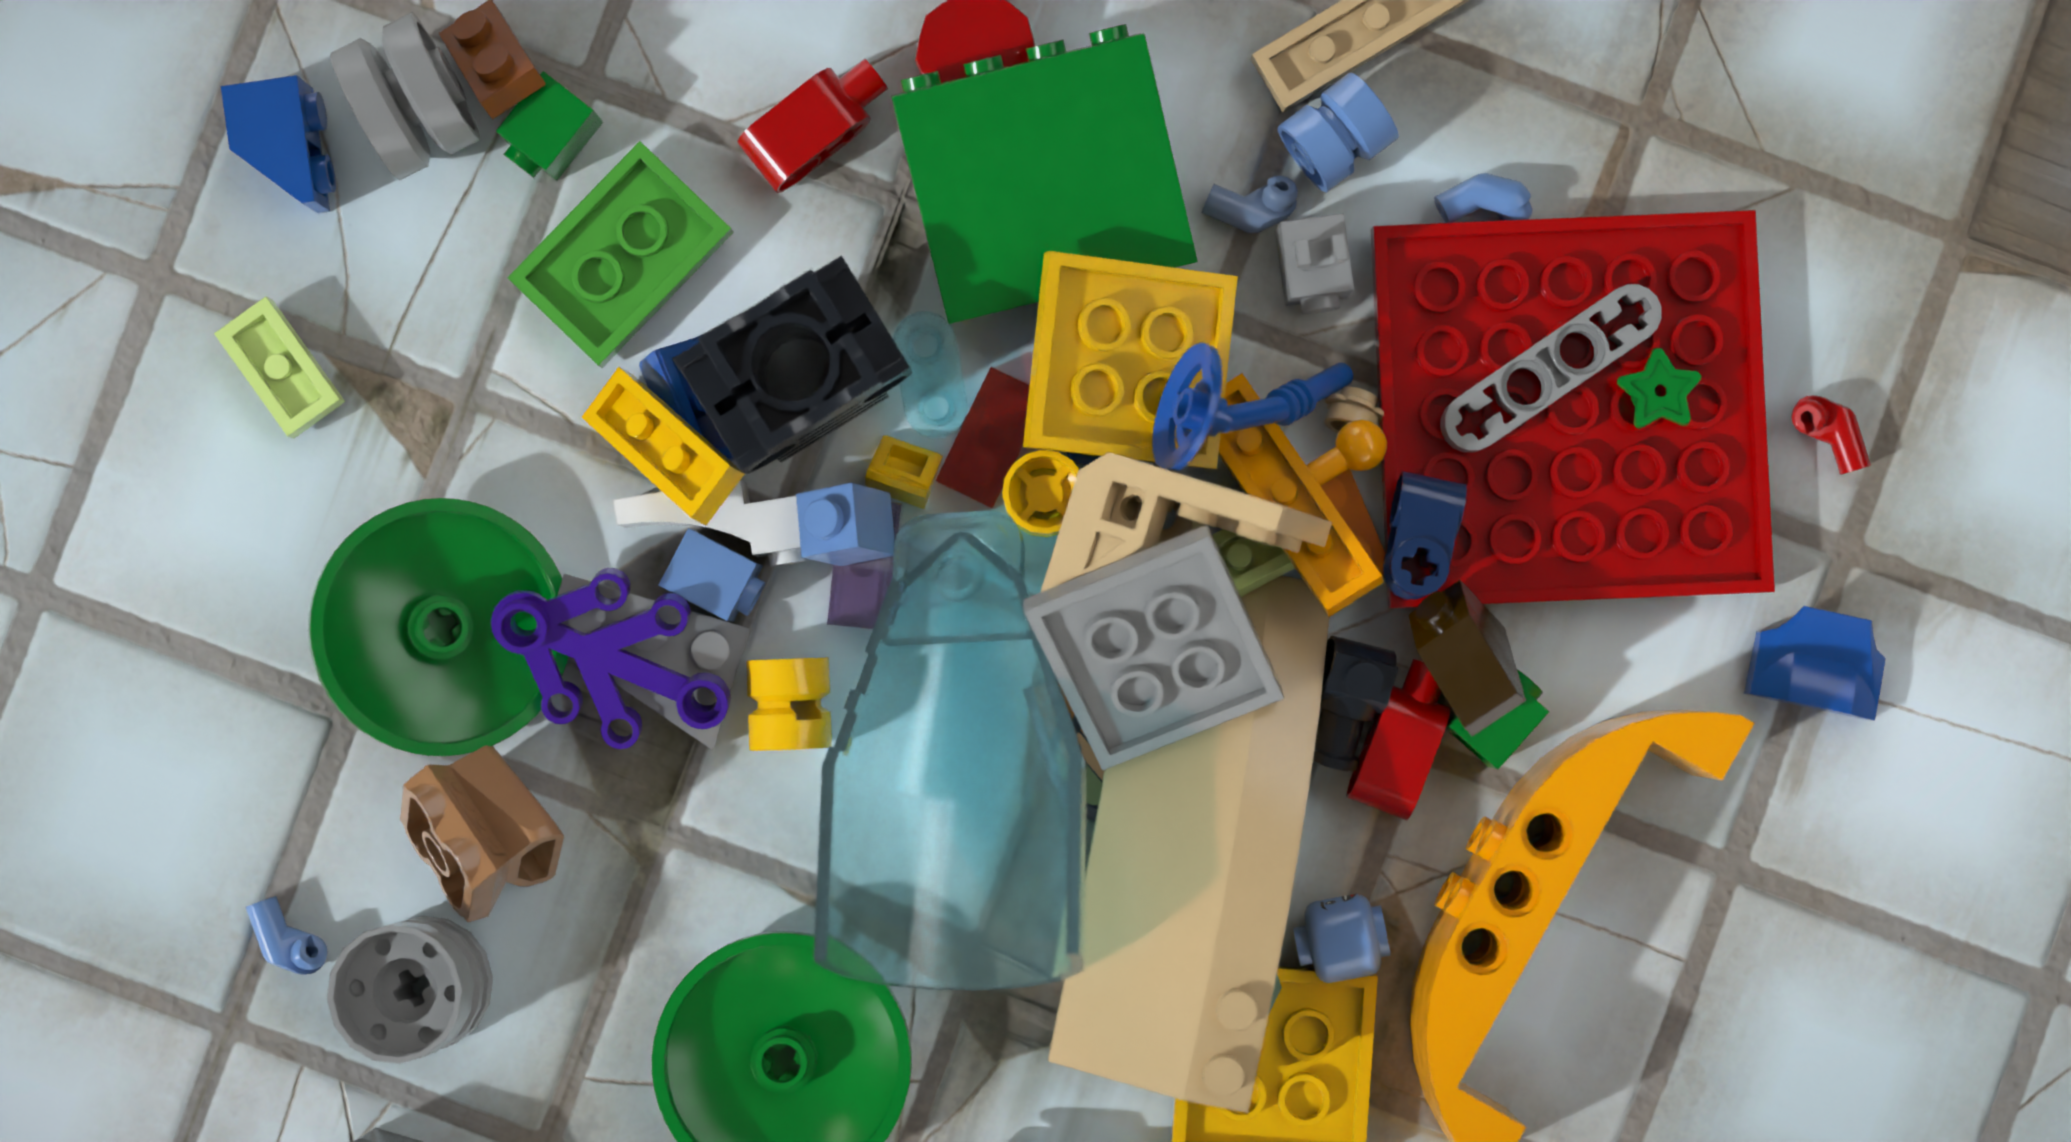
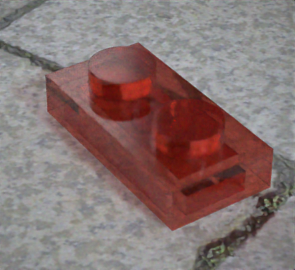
M990 367L935 480L937 483L986 507L994 509L1003 490L1004 478L1012 464L1017 461L1023 449L1030 385Z

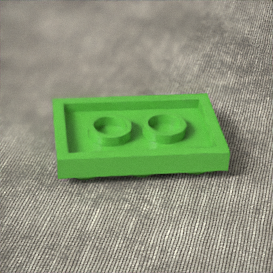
M639 141L507 278L599 367L603 368L734 231Z

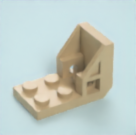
M1108 452L1078 470L1040 592L1188 533L1206 524L1299 553L1302 540L1325 547L1332 522ZM1172 509H1174L1176 514L1174 524L1169 529L1163 530L1167 512L1171 513Z

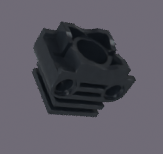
M842 255L815 272L810 269L762 301L698 338L699 342L672 358L725 442L738 467L745 474L755 472L775 460L781 463L889 398L887 392L902 383L913 373L910 365ZM795 339H810L825 345L830 354L829 373L824 384L812 396L798 401H781L770 396L765 383L766 366L771 355L782 344Z

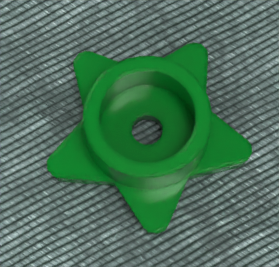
M1658 347L1654 348L1643 371L1623 375L1617 379V384L1631 396L1635 407L1634 426L1641 429L1659 418H1665L1681 426H1687L1691 421L1686 396L1701 380V374L1697 371L1675 369L1664 350ZM1657 385H1663L1666 388V394L1663 397L1655 394V387Z

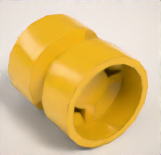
M1039 450L1025 454L1012 464L1004 478L1002 496L1008 517L1018 529L1030 536L1043 538L1057 536L1078 470L1080 469L1073 460L1056 451Z
M829 657L747 660V696L757 701V709L748 715L749 751L831 748V711L821 706V699L831 693Z

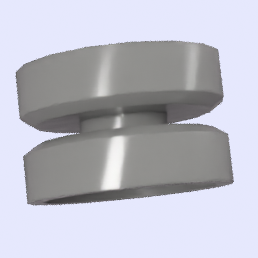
M413 12L383 26L381 42L392 69L389 68L378 50L362 38L331 52L330 55L335 74L357 120L383 163L398 180H402L429 166L430 148L420 124L424 126L435 144L451 155L480 140V133L468 107L465 93L455 72L441 49L435 45L430 34Z

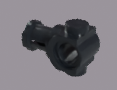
M1332 635L1329 639L1327 638L1320 703L1322 710L1318 720L1313 756L1314 762L1333 769L1357 771L1360 759L1355 756L1364 722L1374 721L1377 714L1380 715L1389 702L1399 668L1395 651Z

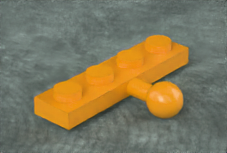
M1243 373L1226 383L1224 399H1226L1228 406L1260 400ZM1368 420L1349 422L1339 431L1335 447L1307 465L1276 423L1221 433L1218 455L1246 495L1332 522L1325 547L1302 540L1299 553L1282 548L1328 617L1384 583L1382 574L1321 487L1349 468L1355 471H1366L1376 467L1382 461L1387 450V441L1379 426Z

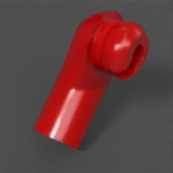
M1817 395L1806 396L1797 402L1791 414L1795 429L1800 433L1831 445L1840 475L1871 466L1856 415L1850 408Z

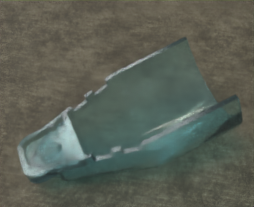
M971 511L924 514L913 517L903 524L896 535L893 577L865 649L868 656L856 689H850L844 705L847 713L834 748L829 746L822 764L813 961L819 966L843 977L887 986L927 990L980 991L1025 988L1063 981L1082 972L1084 969L1086 760L1062 688L1024 613L1023 599L1030 597V593L1025 581V544L1023 535L1012 518L1002 512Z

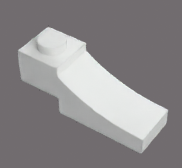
M740 480L707 526L690 518L663 492L613 499L616 523L624 528L649 525H679L705 528L730 534L750 542L752 555L756 557L768 556L770 567L808 561V559L801 557L796 496L750 503L747 483Z

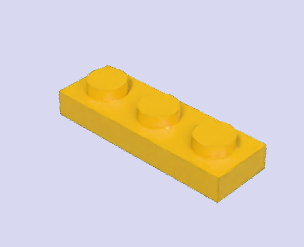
M621 367L616 369L581 417L690 518L707 526L745 474L636 376Z

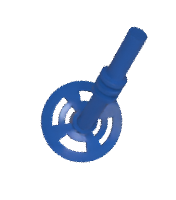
M1197 343L1190 347L1180 358L1163 390L1153 429V455L1155 462L1159 468L1177 472L1192 460L1208 435L1214 437L1219 432L1227 433L1272 423L1280 426H1289L1312 413L1317 402L1350 385L1353 381V372L1346 363L1339 362L1306 380L1293 379L1281 385L1279 388L1269 392L1266 399L1228 406L1226 399L1221 398L1222 365L1220 355L1214 346L1206 343ZM1202 369V380L1194 388H1190L1189 385L1193 378ZM1175 429H1176V439H1177V442H1178V444H1179V447H1178L1177 449H1176V447H1175Z

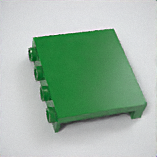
M1122 24L1090 32V46L1066 51L1063 39L1026 48L1029 59L1026 62L1004 67L1001 55L963 64L966 77L941 83L939 72L934 71L901 80L903 92L891 95L948 324L1039 302L1044 253L1048 251L1173 268L1198 262L1145 33L1129 36L1127 25Z

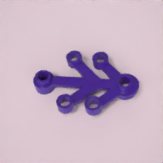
M617 568L602 569L594 576L590 584L548 600L533 591H515L503 597L495 607L491 618V627L496 640L506 650L524 655L543 697L541 700L542 713L549 721L555 724H567L573 721L582 707L583 696L575 684L563 681L552 650L575 659L603 722L601 725L602 738L612 748L626 749L631 747L637 741L642 730V719L639 713L633 708L625 706L612 675L676 701L680 718L693 728H713L726 716L731 701V694L727 684L719 676L701 672L688 677L622 649L657 635L669 637L681 633L689 621L691 611L688 602L678 594H663L655 600L651 609L588 633H583L562 623L597 607L604 611H614L620 608L625 603L631 590L629 578L623 571ZM603 580H612L620 587L621 595L615 599L606 598L600 593L598 584ZM667 605L675 607L681 614V621L676 624L665 623L660 618L658 609ZM518 612L530 613L536 620V628L533 630L521 629L515 622V614ZM698 688H709L715 693L717 701L712 705H702L695 699L694 691ZM555 694L568 696L572 701L573 709L569 711L556 709L551 702V697ZM615 719L628 721L632 726L633 733L628 736L617 735L611 728V721Z

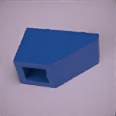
M297 75L221 86L229 150L308 208L317 213L330 212L328 193L335 192L336 178L330 156L328 154L322 155L319 131L327 129V114L320 92H314L313 88Z

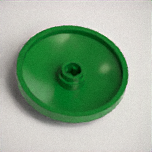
M433 498L407 502L389 508L370 518L350 533L334 550L317 580L309 610L308 636L312 661L319 681L330 700L350 723L366 735L389 747L427 756H454L472 753L486 745L489 747L496 745L514 735L541 711V700L543 697L524 655L506 650L496 640L491 627L493 611L503 597L519 590L536 592L547 600L556 597L561 585L562 576L549 553L533 534L512 518L491 507L460 499ZM518 612L515 614V622L521 629L533 630L536 628L537 624L533 615L528 612ZM552 650L562 676L569 656Z
M772 931L743 937L721 947L698 963L682 979L666 1003L657 1025L652 1049V1079L655 1096L663 1119L677 1142H885L896 1125L904 1107L912 1071V1048L906 1019L897 998L882 976L866 960L847 947L825 937L795 931Z

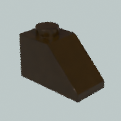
M1460 579L1442 592H1435L1427 596L1417 609L1408 615L1418 654L1463 727L1471 736H1474L1526 701L1505 627Z

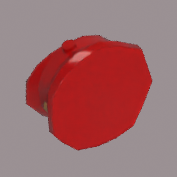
M947 0L926 14L923 21L915 57L920 74L938 71L942 83L966 77L963 66L966 63L1001 55L1004 67L1029 61L1026 48L1034 47L1035 40L1028 16L1007 0Z

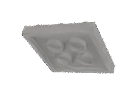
M1208 525L1023 599L1024 613L1102 770L1284 699L1281 684Z

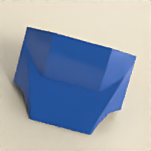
M1803 606L1793 618L1779 628L1756 632L1744 694L1875 721L1886 658L1877 650L1872 620Z

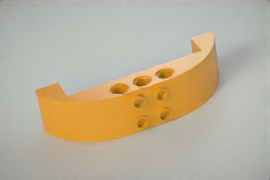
M1695 710L1642 711L1605 720L1570 736L1542 756L1513 786L1493 819L1491 820L1484 816L1479 821L1466 845V850L1473 854L1461 875L1452 872L1445 880L1435 899L1434 905L1441 910L1422 947L1412 983L1409 1026L1414 1065L1424 1097L1443 1133L1450 1142H1518L1526 1127L1506 1107L1461 1082V1079L1647 751L1654 753L1692 776L1722 781L1755 724L1754 722L1741 715ZM1541 814L1545 821L1543 836L1537 842L1530 844L1527 839L1528 824L1535 816ZM1511 871L1514 880L1512 890L1506 897L1497 900L1494 895L1496 880L1501 874ZM1480 928L1482 931L1480 947L1470 955H1463L1461 945L1464 937L1468 932Z

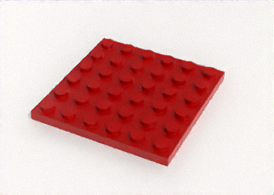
M1756 210L1383 225L1372 227L1371 249L1379 408L1384 411V416L1379 425L1387 441V450L1381 461L1385 553L1390 532L1389 520L1393 496L1399 475L1404 471L1467 485L1465 509L1454 543L1449 574L1445 583L1435 592H1442L1459 579L1483 604L1775 592ZM1627 284H1639L1649 288L1657 296L1661 305L1662 318L1658 329L1643 342L1492 445L1477 452L1463 453L1453 449L1445 441L1440 425L1444 409L1454 399L1617 288ZM1622 298L1619 299L1617 302L1620 304L1622 311L1618 316L1601 327L1596 315L1589 318L1592 323L1604 332L1610 351L1617 348V345L1608 338L1610 335L1629 324H1632L1637 331L1642 328L1638 318L1645 311L1639 302L1628 306ZM1570 333L1562 339L1560 355L1568 366L1575 369H1583L1592 362L1594 347L1585 335ZM1656 347L1664 350L1675 369L1697 371L1701 374V380L1686 396L1691 421L1687 426H1681L1665 418H1659L1641 429L1634 426L1635 407L1631 396L1617 384V379L1620 376L1643 371L1652 350ZM1517 369L1509 375L1507 392L1516 403L1530 405L1540 396L1541 382L1534 372L1527 369ZM1657 385L1655 387V394L1663 397L1666 394V388L1663 385ZM1490 386L1484 389L1483 393L1492 399V402L1474 413L1468 412L1464 406L1458 410L1462 421L1455 428L1461 436L1472 433L1480 440L1484 436L1480 429L1481 424L1498 412H1501L1505 424L1512 419L1497 404ZM1415 554L1411 559L1401 562V569L1411 572V583L1414 585L1418 580L1430 575V569L1420 566L1419 554ZM1387 588L1388 608L1418 607L1427 597L1424 596L1417 600H1405L1394 595Z

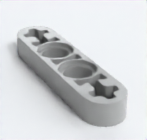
M1627 284L1617 288L1454 399L1444 409L1440 425L1445 441L1453 449L1463 453L1482 450L1643 342L1658 329L1662 318L1661 305L1657 296L1649 288L1639 284ZM1622 298L1628 306L1639 302L1645 311L1638 318L1642 328L1637 331L1632 324H1629L1610 335L1608 338L1617 345L1616 349L1610 351L1604 332L1592 323L1589 318L1596 315L1601 327L1618 316L1622 311L1620 304L1617 302L1619 299ZM1570 333L1585 335L1594 347L1592 362L1583 369L1572 368L1561 358L1560 344L1562 339ZM1527 369L1538 376L1541 382V393L1533 404L1521 405L1510 398L1507 392V380L1513 371ZM1490 386L1497 404L1512 419L1505 424L1501 412H1498L1481 424L1480 429L1484 436L1480 440L1472 433L1461 436L1455 428L1462 421L1458 410L1464 406L1468 412L1474 413L1492 402L1493 400L1483 393V390Z

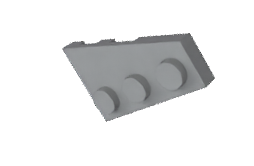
M564 574L558 595L590 584L591 581ZM598 584L600 593L606 598L615 599L621 595V590ZM629 593L625 603L614 611H604L597 607L562 624L583 633H588L652 608L655 600ZM667 605L658 609L659 616L665 623L676 624L681 621V614L675 607ZM691 611L685 629L678 635L669 637L657 635L622 649L688 677L701 672L715 674L725 681L731 692L750 628ZM612 675L616 685L711 750L714 749L721 722L709 729L693 728L680 718L676 701ZM703 687L694 691L695 699L702 705H712L717 701L715 693L709 688Z

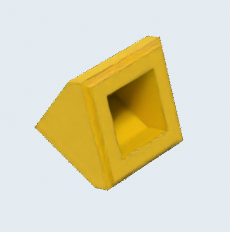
M883 435L867 469L865 486L889 492L893 499L925 509L943 455Z

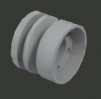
M421 916L363 932L343 948L330 972L327 1002L335 1028L351 1048L374 1061L400 1064L425 1057L440 1049L456 1044L478 1027L490 1005L493 975L486 951L470 931L449 919ZM425 975L429 980L430 986L425 988L422 994L416 995L412 984L417 982L420 976Z

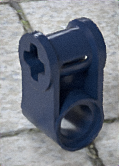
M1404 471L1400 473L1391 506L1390 532L1383 563V579L1387 588L1394 595L1405 600H1417L1437 591L1445 583L1449 574L1455 539L1459 532L1465 509L1466 484ZM1415 554H1419L1420 566L1430 569V575L1418 580L1414 585L1411 583V572L1401 569V562H1405L1414 557Z

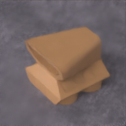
M486 745L450 765H426L403 784L400 821L404 825L406 834L417 854L426 864L430 865L436 874L447 900L454 910L464 917L467 923L489 917L506 882L521 887H528L548 881L555 876L564 835L555 821L494 746Z

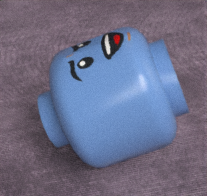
M1361 894L1314 901L1306 907L1304 913L1306 926L1293 928L1300 965L1313 964L1317 977L1325 983L1376 974L1381 967V957L1391 956L1381 905L1371 907L1368 899Z

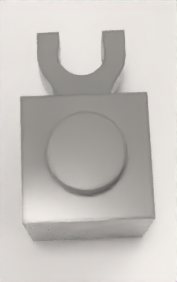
M1344 213L1280 222L1275 231L1285 306L1301 304L1302 314L1322 313L1339 309V299L1348 298L1354 291Z

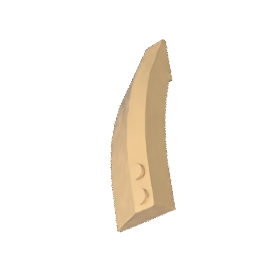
M1280 576L1241 597L1281 684L1284 699L1104 770L1088 863L1048 1062L1177 1099L1248 1113L1276 981L1302 836L1319 720L1330 618L1304 580L1287 576Z

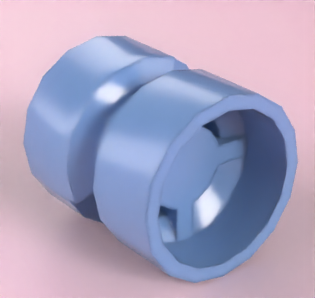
M1351 72L1321 94L1320 108L1317 109L1305 105L1277 128L1282 142L1294 161L1310 181L1325 193L1354 172L1353 163L1355 158L1361 157L1371 160L1399 138L1397 127L1383 103L1360 77Z

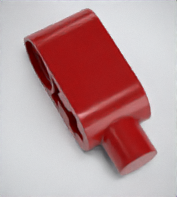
M863 59L840 78L832 68H826L812 76L751 124L741 134L737 143L776 193H781L798 183L854 139L871 121V117L864 108L884 93L888 87L866 59Z
M1413 659L1402 689L1393 685L1387 707L1380 715L1377 714L1376 719L1370 725L1358 757L1360 762L1357 771H1353L1346 797L1406 821L1412 815L1419 800L1450 715V707L1438 703L1442 691L1424 662Z

